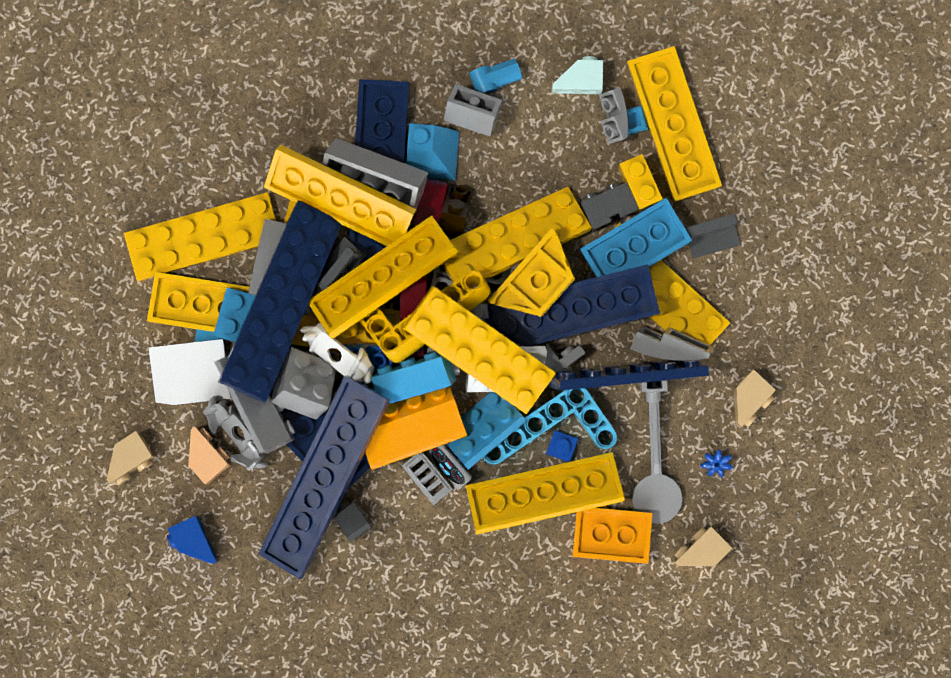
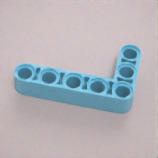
M585 388L574 389L581 391L583 394V401L580 403H573L570 400L569 394L573 390H565L525 417L526 422L514 431L519 433L522 438L518 446L510 445L507 438H505L496 446L501 451V456L498 460H490L487 455L483 458L491 465L501 463L572 413H574L594 444L600 449L613 447L617 441V434ZM552 404H558L562 407L563 413L560 417L555 418L550 415L549 407ZM592 410L597 414L598 419L596 423L588 424L584 420L586 411ZM537 418L542 422L540 431L533 432L529 429L528 422L530 419ZM607 431L611 434L612 440L610 444L603 445L599 442L598 435L600 432Z

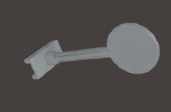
M667 380L659 381L657 384L656 381L650 382V384H647V382L639 383L641 391L646 392V402H649L651 474L645 476L637 483L633 490L632 501L636 512L653 513L652 523L656 524L668 522L674 518L681 508L683 499L681 489L675 480L661 473L659 402L661 401V392L668 391Z

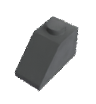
M347 501L336 510L338 514L334 516V519L349 542H353L373 527L355 502L350 505Z

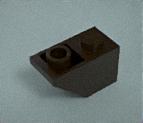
M450 184L439 226L449 239H454L464 233L474 189L463 185Z

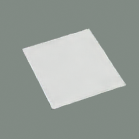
M223 339L149 347L156 403L170 405L209 401L213 396H216L217 400L230 399L227 387L218 382L220 373L214 363L218 359L225 357Z

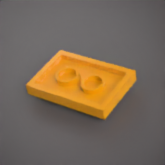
M601 508L576 512L573 557L649 564L653 513Z

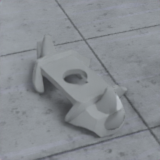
M216 396L210 398L208 406L203 411L208 420L209 433L214 435L218 426L222 427L241 452V454L230 455L231 461L243 465L248 471L253 468L267 467L268 463L262 460L267 457L268 453H259L245 423L234 410L235 407L233 405L227 406L228 400H222L217 403ZM235 426L242 429L245 439L236 436L234 432Z

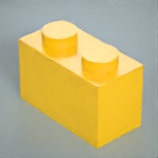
M643 154L619 164L618 170L624 183L627 182L639 208L637 213L663 200Z

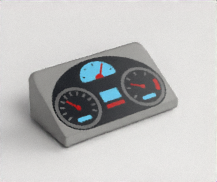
M444 445L429 449L426 452V455L457 490H460L472 479L471 475Z

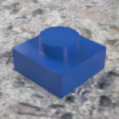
M554 431L546 454L565 462H570L578 439Z

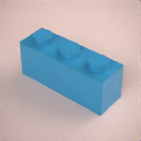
M435 350L424 354L423 359L415 361V358L411 357L400 362L401 365L393 368L391 364L379 367L377 369L378 372L371 377L375 391L391 399L389 404L451 386L457 379L451 362Z

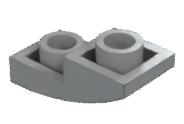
M618 87L599 94L602 108L607 116L606 119L600 122L609 144L626 139L628 135L626 105L621 88Z

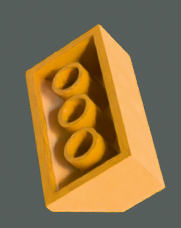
M450 386L388 404L365 451L371 470L467 436Z

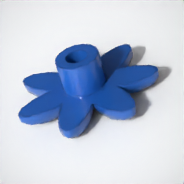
M720 449L716 451L714 456L705 453V458L708 461L700 464L702 468H709L708 476H712L717 471L718 475L723 477V469H733V466L727 463L731 460L732 456L725 455L722 457Z

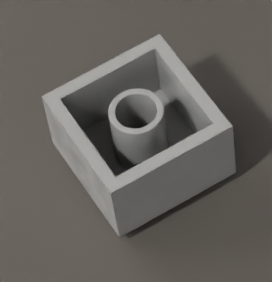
M291 347L274 382L271 403L317 419L329 408L336 369L324 359Z

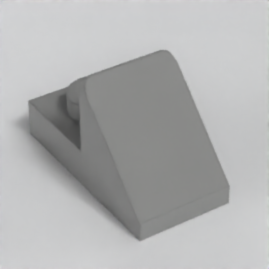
M547 344L545 365L555 372L563 371L582 357L585 351L580 345L576 348L571 345L560 353L563 358L559 360Z

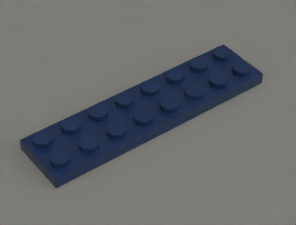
M359 79L356 146L402 163L405 162L409 82ZM350 229V241L366 255L360 265L387 247Z
M300 201L295 203L219 377V383L260 402L265 403L341 228L342 224L333 217Z
M647 264L572 283L542 317L489 304L487 305L489 319H485V322L518 346H534L661 313L649 265Z
M344 376L258 553L260 556L296 578H304L391 399L365 384L353 380L351 376Z

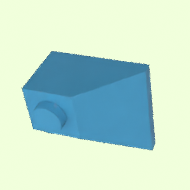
M409 123L407 165L428 172V179L456 181L459 131L435 125Z

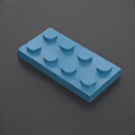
M665 198L584 246L580 251L595 276L599 277L647 264L650 267L692 242V239L669 201Z

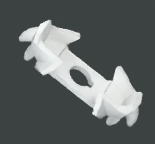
M321 323L315 326H304L300 329L302 333H305L302 339L303 341H308L311 355L324 359L344 376H351L353 380L364 382L365 384L371 382L375 367L371 364L364 348L359 349L358 355L352 353L335 338L331 339ZM330 348L339 349L342 354L340 361L332 359L329 351Z

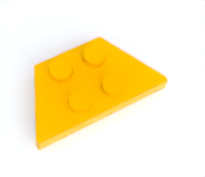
M553 228L548 231L489 298L488 302L500 307L542 317L571 285L575 278L557 232Z

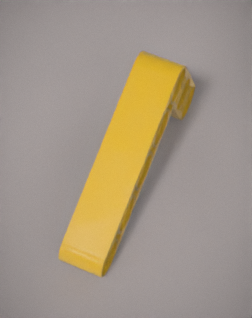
M474 270L465 273L441 292L454 301L459 299L457 303L471 311L489 296L490 287L482 274ZM379 307L360 320L391 362H402L425 345V343L403 328L412 314L394 327Z

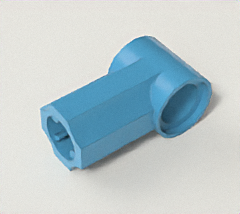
M515 58L492 67L483 66L469 73L475 91L481 93L489 91L494 93L502 86L522 80L520 68Z

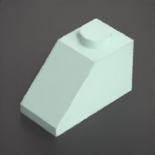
M585 56L582 57V60H577L553 83L552 93L601 94L603 87V60H597V57Z

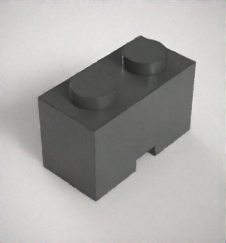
M619 181L607 186V191L599 195L595 191L583 197L584 201L581 202L580 207L592 227V232L610 225L611 219L616 216L619 220H622L638 212L639 208L627 182L620 184Z

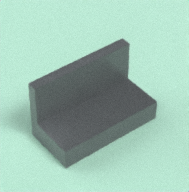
M735 213L686 228L692 239L689 247L693 259L741 245L735 227L737 224Z
M344 237L328 257L319 277L320 282L318 286L322 290L326 289L358 267L366 255L347 237Z

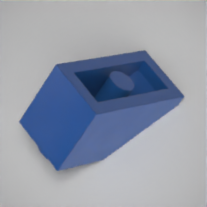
M193 516L168 528L170 534L166 536L172 549L176 548L180 553L210 564L219 562L198 516Z

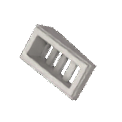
M423 452L415 454L402 465L433 505L453 490ZM423 460L425 464L413 473L411 468ZM429 467L431 472L419 480L417 476ZM433 476H436L438 479L428 488L423 485ZM442 483L444 488L432 496L430 492Z

